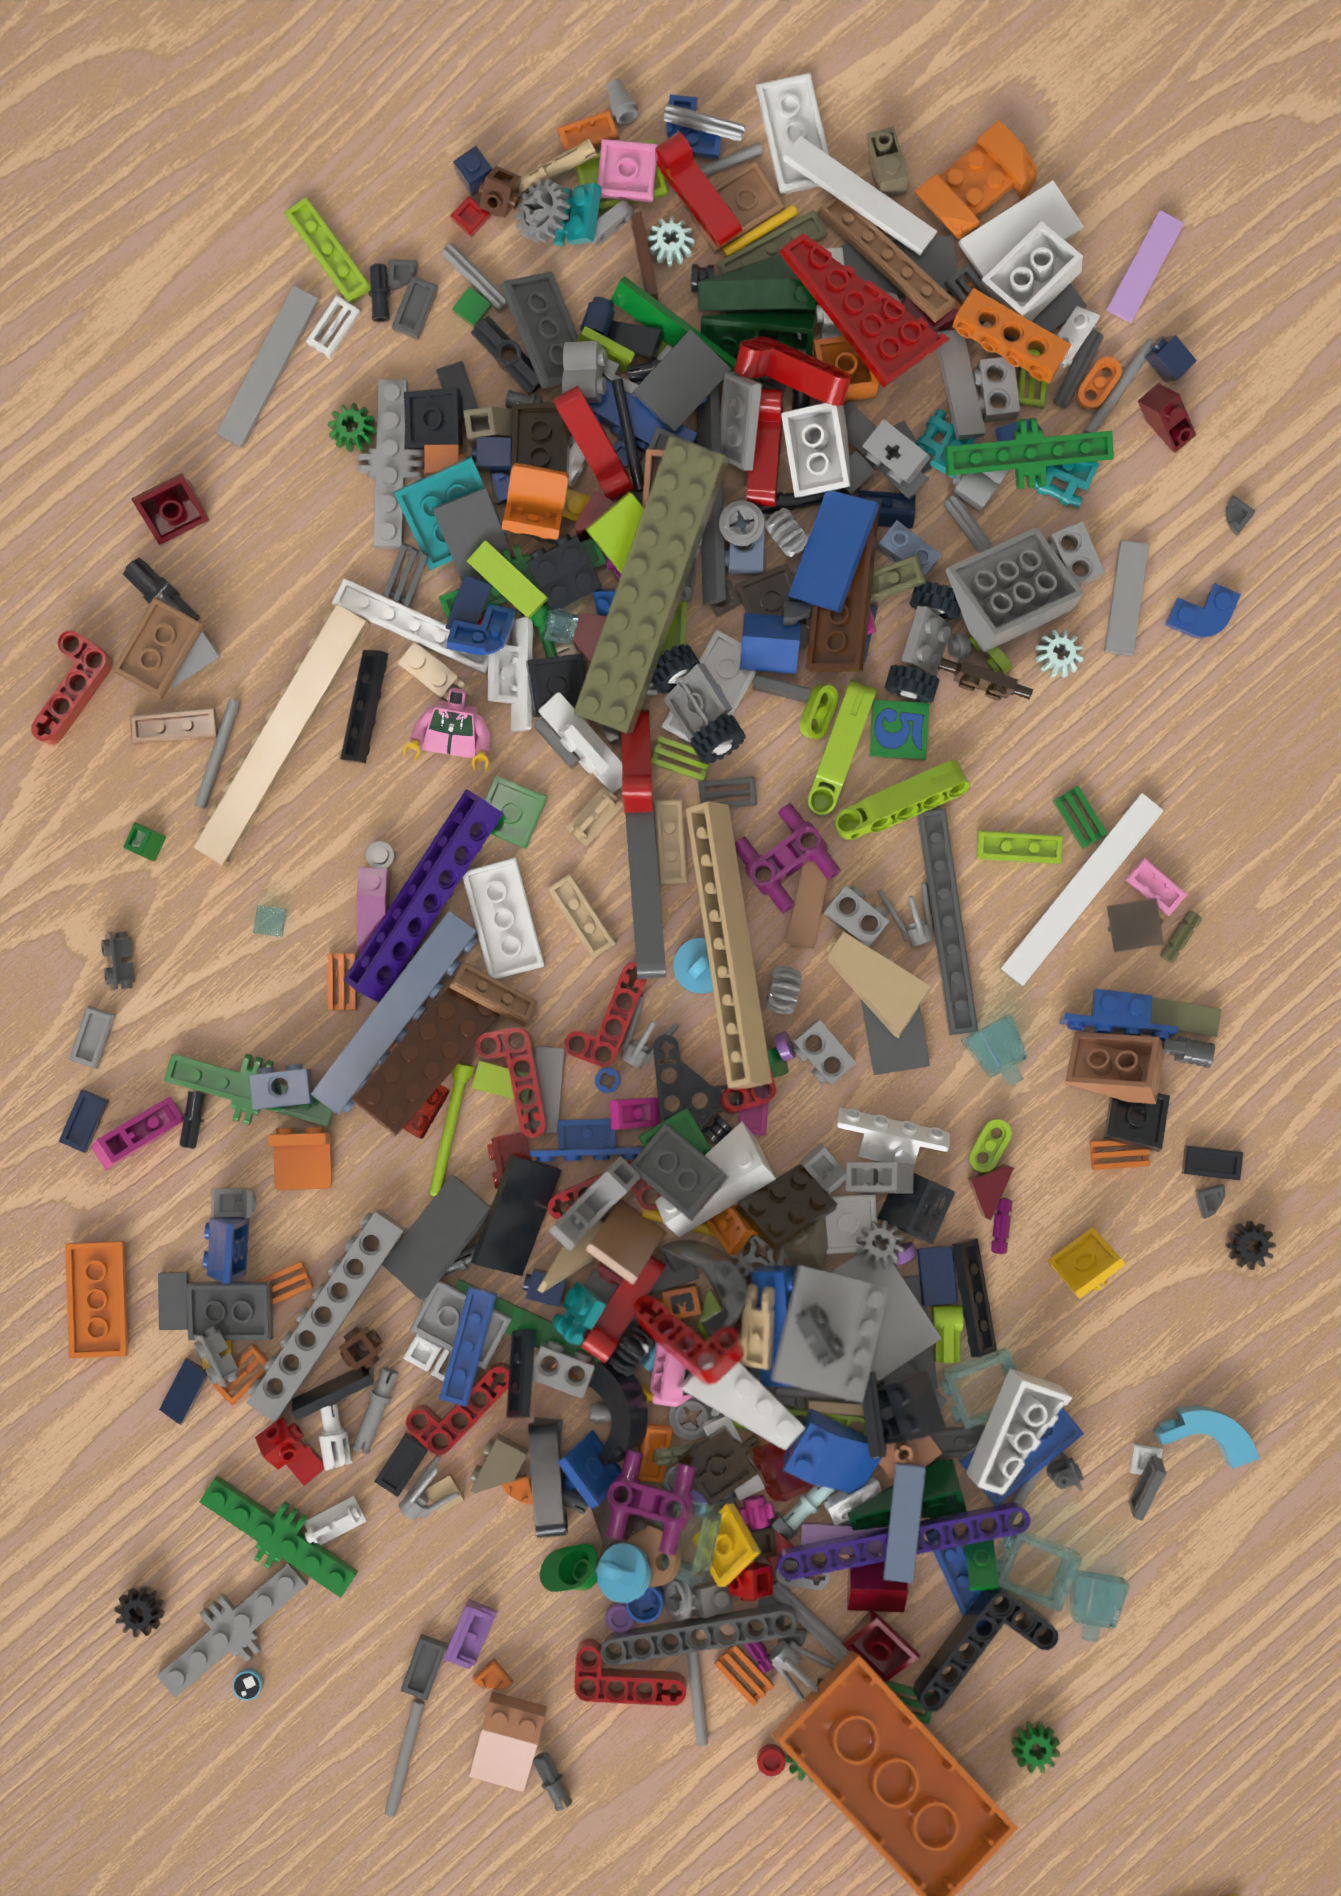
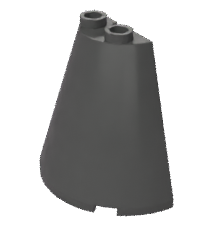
M677 1240L660 1246L659 1249L672 1272L678 1271L689 1263L700 1266L722 1303L723 1309L701 1322L709 1338L721 1328L730 1327L734 1329L744 1304L748 1300L747 1286L741 1272L721 1251L701 1241Z

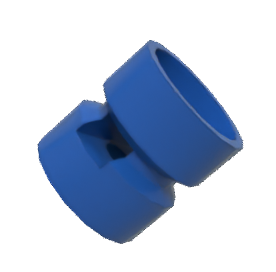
M662 1586L648 1587L640 1598L626 1603L627 1612L632 1619L640 1623H649L659 1617L663 1608Z

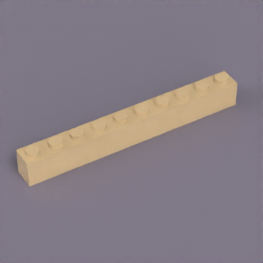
M338 604L334 610L329 609L323 619L325 625L320 634H314L308 646L311 649L305 658L301 657L295 666L294 672L296 674L291 682L287 681L280 692L281 700L277 706L273 705L267 713L266 720L268 722L262 731L258 730L251 742L254 746L248 755L244 754L237 765L239 771L235 778H230L225 784L222 791L225 795L220 803H215L208 814L210 818L205 828L201 827L195 835L194 842L196 844L193 848L223 866L229 867L370 627L366 620Z
M707 801L687 808L686 814L728 1088H753L772 1083L730 809L727 804Z

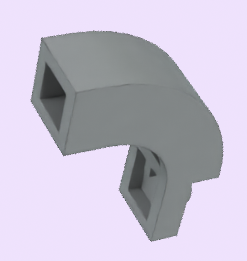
M620 1156L572 1204L549 1231L570 1251L594 1224L630 1190L641 1176Z

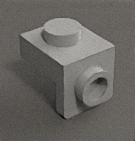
M821 1143L800 1161L828 1194L840 1188L846 1180V1171Z
M212 1188L211 1217L252 1218V1211L256 1210V1196L253 1194L252 1189Z
M716 1582L700 1587L694 1585L693 1594L696 1595L694 1598L696 1608L692 1610V1615L705 1619L733 1610L732 1596L728 1594V1585L718 1587Z

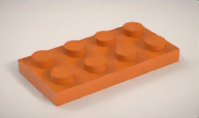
M125 1241L65 1244L69 1359L129 1355Z

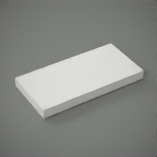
M811 73L756 84V93L779 194L784 195L820 187L783 161L785 153L799 136H802L829 155Z
M1051 181L961 239L958 244L980 278L983 279L1039 222L1043 221L1065 241L1082 231L1084 226L1055 182Z
M716 629L699 661L705 664L733 708L728 713L729 716L730 714L733 715L758 671L740 670L742 643ZM670 711L661 728L690 744V741Z
M517 858L467 870L463 880L488 975L495 979H501L545 967Z

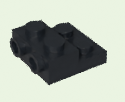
M566 534L558 538V540L554 541L556 546L547 551L544 547H541L530 553L531 559L526 561L541 592L549 598L546 602L552 613L602 587L576 535L571 537L570 534Z

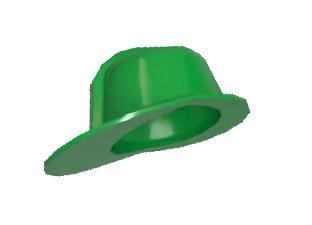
M579 1544L560 1548L550 1553L542 1563L539 1573L540 1582L543 1587L550 1592L586 1591L592 1588L598 1581L596 1569L599 1560L596 1550L589 1544Z

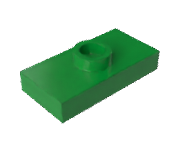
M994 1539L964 1545L969 1590H998L999 1579Z

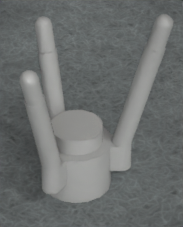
M922 883L925 921L920 919L914 896H909L915 922L908 924V930L884 891L881 889L878 891L883 903L901 930L904 941L910 940L911 946L914 947L933 940L931 933L934 932L931 923L927 883Z
M643 995L639 998L626 1039L621 1047L624 1051L621 1058L639 1069L643 1062L648 1064L654 1055L653 1047L647 1052L649 1047L645 1043L656 1025L655 1021H651L640 1041L634 1039L631 1043L642 1009ZM675 1023L665 1034L672 1035L679 1025Z
M440 1455L434 1457L413 1488L399 1503L401 1512L411 1520H415L419 1515L425 1519L432 1511L459 1496V1492L455 1491L427 1506L429 1499L423 1491L439 1471V1468L435 1466L441 1458Z
M793 1640L788 1644L785 1641H781L770 1654L771 1665L780 1672L800 1700L804 1698V1695L788 1672H793L814 1693H817L819 1689L797 1668L800 1662V1658L797 1656L798 1653L831 1669H834L837 1665L798 1646Z

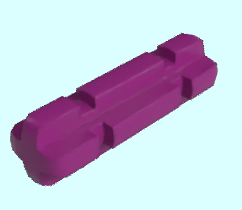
M1001 1198L996 1208L997 1214L994 1216L992 1236L995 1238L991 1244V1251L996 1254L1007 1253L1008 1243L1006 1239H1009L1011 1220L1009 1212L1012 1210V1200Z
M762 1641L744 1644L754 1661H758L757 1665L763 1673H767L774 1668L771 1665L770 1654H767V1649Z

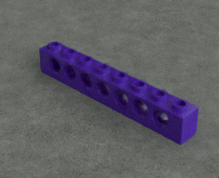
M467 789L464 791L343 980L356 991L380 1003L406 967L416 948L421 944L423 937L435 922L439 912L451 897L461 878L466 874L468 867L482 849L486 839L497 826L499 819L503 815L502 811Z

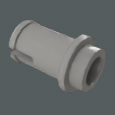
M597 1401L596 1404L591 1403L590 1421H595V1424H598L599 1421L611 1422V1415L607 1404H600V1401Z

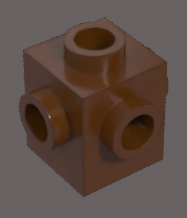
M495 166L483 179L479 187L478 195L481 196L479 208L487 210L491 215L504 218L512 209L516 210L521 199V194L518 193L521 176Z
M366 1326L359 1330L358 1327H355L343 1336L345 1342L339 1347L341 1350L340 1355L349 1367L352 1366L355 1371L361 1366L368 1369L380 1360L378 1354L383 1350L381 1346L383 1341L374 1329L370 1331ZM363 1341L368 1350H361L359 1348V1342Z

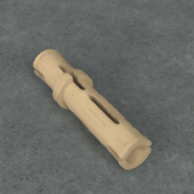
M588 138L581 144L544 164L540 162L536 165L537 168L522 175L519 185L522 194L529 193L530 185L537 187L538 180L543 182L546 179L553 180L588 159L597 156V152L590 139Z

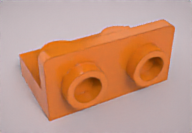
M738 1202L705 1221L728 1255L733 1256L738 1255L752 1235L759 1236L736 1210Z

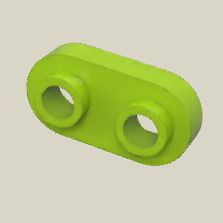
M968 631L971 646L976 652H979L981 648ZM998 646L984 653L988 658L985 662L992 671H1000L1002 674H1006L1013 668L1011 662Z
M818 684L811 691L800 720V731L803 736L811 739H820L826 734L839 700L838 691L834 686Z
M992 1119L985 1123L968 1154L969 1164L974 1170L985 1173L995 1168L1012 1136L1011 1128L1007 1122L1000 1119ZM992 1129H1000L1001 1134L998 1138L992 1137ZM982 1152L987 1155V1160L984 1163H980L977 1159L978 1155Z

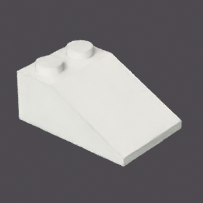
M823 403L781 413L795 498L850 487L848 432L843 405L834 406Z

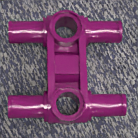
M791 803L781 808L778 814L792 833L764 855H759L746 837H742L735 842L736 852L746 865L745 872L759 891L771 898L782 914L795 906V902L781 884L806 863L814 861L828 880H831L841 872L839 866L828 853V844L822 838L819 831L809 821L805 822ZM812 835L817 838L816 844L811 848L802 845L803 839L807 836ZM762 869L771 871V876L766 881L757 880V874Z
M626 1450L621 1475L615 1478V1482L608 1490L609 1507L612 1513L606 1537L623 1540L628 1516L632 1515V1513L662 1521V1524L665 1526L658 1551L669 1555H676L681 1530H685L688 1521L694 1515L693 1495L690 1492L696 1468L679 1464L674 1488L667 1491L640 1483L638 1475L644 1454ZM626 1487L629 1497L623 1502L621 1492ZM677 1502L682 1507L681 1514L678 1517L673 1512V1507Z

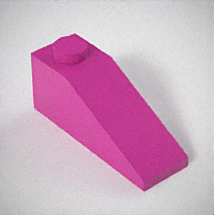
M169 1096L98 1138L91 1148L107 1171L182 1123L184 1119H181L182 1114Z

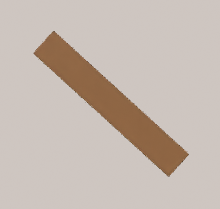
M835 196L819 208L818 215L932 321L936 323L955 307L957 301L864 216Z

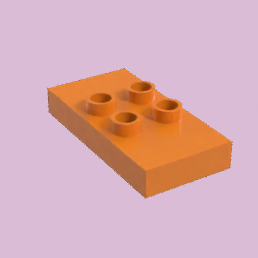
M851 1650L817 1685L819 1691L817 1693L812 1691L770 1735L918 1896H956L1018 1827L857 1653Z

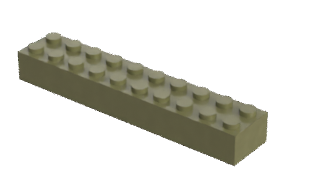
M671 436L669 437L573 714L624 733H633L729 462L725 455Z

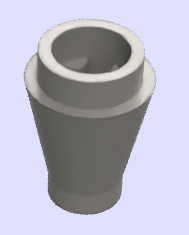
M620 79L610 81L606 85L612 117L621 125L631 123L638 116V105L625 89Z

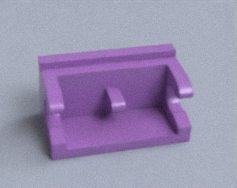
M468 1599L443 1660L450 1661L467 1669H470L472 1665L474 1666L497 1611Z

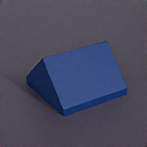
M744 613L740 670L796 674L800 644V620L796 625L783 626V616Z

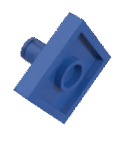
M593 1430L586 1433L558 1461V1464L566 1473L563 1477L565 1487L570 1491L577 1489L591 1509L598 1506L608 1496L610 1486L622 1472L616 1462L605 1466L597 1459L604 1444Z

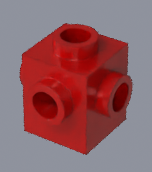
M283 1417L255 1436L262 1457L278 1470L306 1450L302 1441L304 1434L301 1428L296 1423H289Z
M751 1561L728 1584V1594L738 1596L744 1602H752L758 1598L772 1595V1565Z

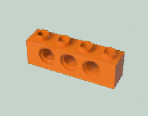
M975 288L972 289L956 314L952 326L962 337L972 338L980 343L986 351L996 352L1004 357L1012 366H1020L1027 370L1036 380L1046 381L1049 384L1071 347L1070 343ZM987 321L992 326L984 327L980 324V322ZM1011 335L1016 341H1008L1004 336ZM1035 349L1039 351L1041 355H1032L1029 352V350Z

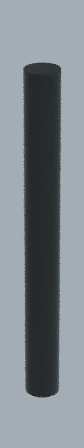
M615 379L611 382L634 492H642L644 490V479L623 379Z

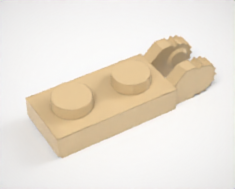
M415 641L397 662L400 667L440 699L444 698L447 702L449 689L453 685L465 690L466 696L471 697L475 693L459 679L458 675Z
M749 1284L747 1287L748 1300L745 1303V1308H743L742 1318L744 1356L741 1359V1365L768 1370L772 1368L774 1310L772 1309L775 1304V1291L772 1287L764 1288L762 1308H756L758 1286Z

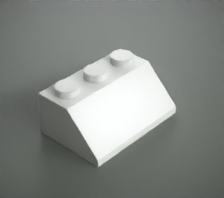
M1041 221L981 280V283L992 299L1032 321L1082 272L1083 255Z

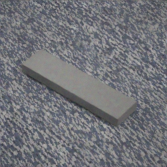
M956 330L936 332L939 335L943 333L950 338L946 344L937 349L956 440L983 437L986 431L981 408L978 403L966 340Z
M1124 540L1119 542L1104 648L1106 653L1126 656L1134 655L1149 544Z

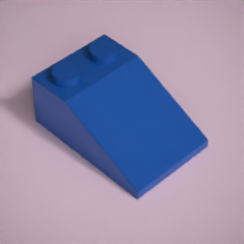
M211 1217L210 1222H206L205 1239H209L208 1251H205L203 1255V1267L207 1268V1276L222 1283H231L247 1273L250 1218Z
M810 1408L802 1422L805 1429L788 1446L783 1455V1470L810 1484L843 1492L854 1493L865 1487L881 1458H871L869 1456L867 1436Z

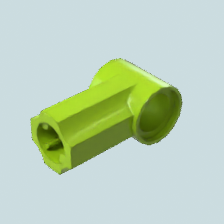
M933 1305L932 1324L942 1338L935 1343V1362H960V1331L963 1330L962 1306Z

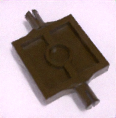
M942 657L938 669L953 673L955 675L953 681L959 682L958 686L968 691H974L975 688L985 691V696L994 700L1006 699L1009 695L1013 694L1030 700L1033 693V688L1017 684L1018 679L966 661L956 663Z
M724 1425L677 1458L680 1464L696 1468L691 1491L695 1490L703 1495L708 1504L712 1506L758 1474L756 1468L749 1460L748 1452L761 1445V1442L757 1435L753 1434V1436L740 1443Z

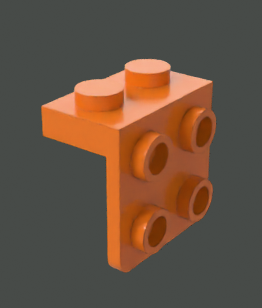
M520 463L513 464L502 529L516 534L524 533L535 535L542 539L551 538L558 540L569 479L568 474Z
M304 1127L305 1132L293 1133V1128H276V1133L268 1135V1146H274V1184L277 1190L327 1189L331 1187V1131L322 1132V1127Z

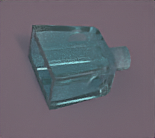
M1006 1015L961 1040L964 1047L989 1077H994L1001 1073L1008 1086H1012L1024 1079L1016 1064L1027 1059V1055L1012 1015Z
M1070 1569V1615L1074 1622L1083 1624L1082 1639L1098 1642L1101 1627L1115 1629L1129 1590V1583L1124 1578Z

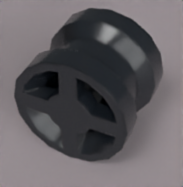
M692 264L691 293L698 292L699 281L714 277V264H709L706 267Z
M717 1114L714 1117V1123L711 1126H706L702 1131L717 1145L733 1128Z

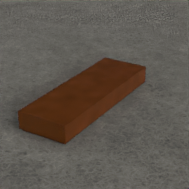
M642 212L632 213L631 226L644 291L658 300V291Z

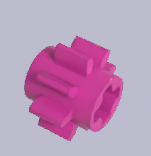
M763 1495L752 1496L743 1500L744 1507H739V1513L745 1524L748 1523L749 1529L757 1530L768 1527L770 1525L769 1518L775 1517L772 1501L765 1502Z

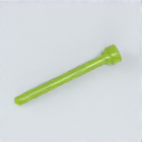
M459 1063L451 1072L454 1084L430 1187V1194L433 1197L438 1194L443 1185L465 1083L469 1082V1078H472L475 1067L472 1065Z

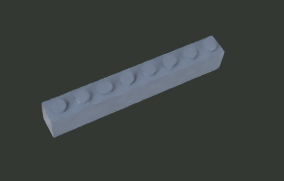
M448 911L312 1091L311 1095L336 1114L342 1115L343 1112L348 1114L356 1105L351 1101L352 1097L372 1076L376 1068L391 1054L389 1051L394 1044H399L410 1032L406 1028L412 1020L418 1022L427 1010L424 1004L430 997L435 999L444 987L441 982L447 974L452 976L459 968L461 962L458 959L464 951L469 954L478 942L475 938L477 931Z

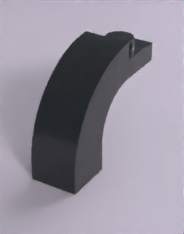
M609 1360L605 1363H599L589 1383V1386L603 1398L611 1415V1431L597 1458L605 1466L623 1461L626 1456V1450L642 1445L648 1425L646 1399L639 1381L634 1374L625 1376L623 1373H619L609 1363Z

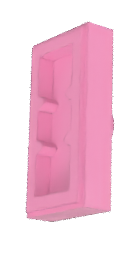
M1142 858L1124 879L1166 916H1170L1188 895L1146 858Z

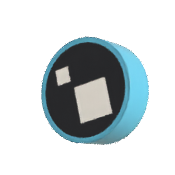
M254 1669L240 1671L233 1681V1691L242 1700L254 1699L263 1687V1679L259 1672Z

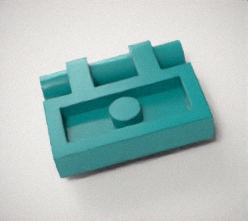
M595 182L575 186L573 197L570 188L564 189V192L569 195L565 202L570 204V208L565 210V214L569 216V212H571L570 221L568 222V219L562 220L561 224L564 228L562 230L558 228L555 230L554 245L564 246L566 236L567 242L573 245L594 242L602 186Z
M937 409L934 415L929 417L925 425L927 429L915 444L926 453L934 456L930 466L946 474L944 447L973 444L976 438L956 440L953 422L950 424L944 421L946 412L942 409ZM937 433L944 435L941 444L933 440Z
M1093 461L1046 466V486L1039 487L1038 478L1035 476L1036 485L1034 489L1040 495L1044 496L1047 494L1060 500L1059 503L1064 506L1069 504L1079 509L1083 498L1074 494L1077 487L1084 491L1088 490L1100 463ZM1053 477L1068 483L1066 489L1064 490L1051 484Z
M576 1281L574 1287L566 1294L563 1307L566 1309L564 1315L556 1314L552 1319L554 1328L560 1334H563L567 1342L579 1345L583 1341L582 1335L586 1328L593 1329L606 1304L586 1285Z

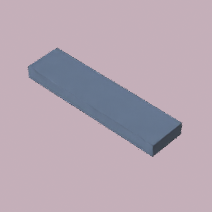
M896 1462L884 1580L913 1583L925 1465Z

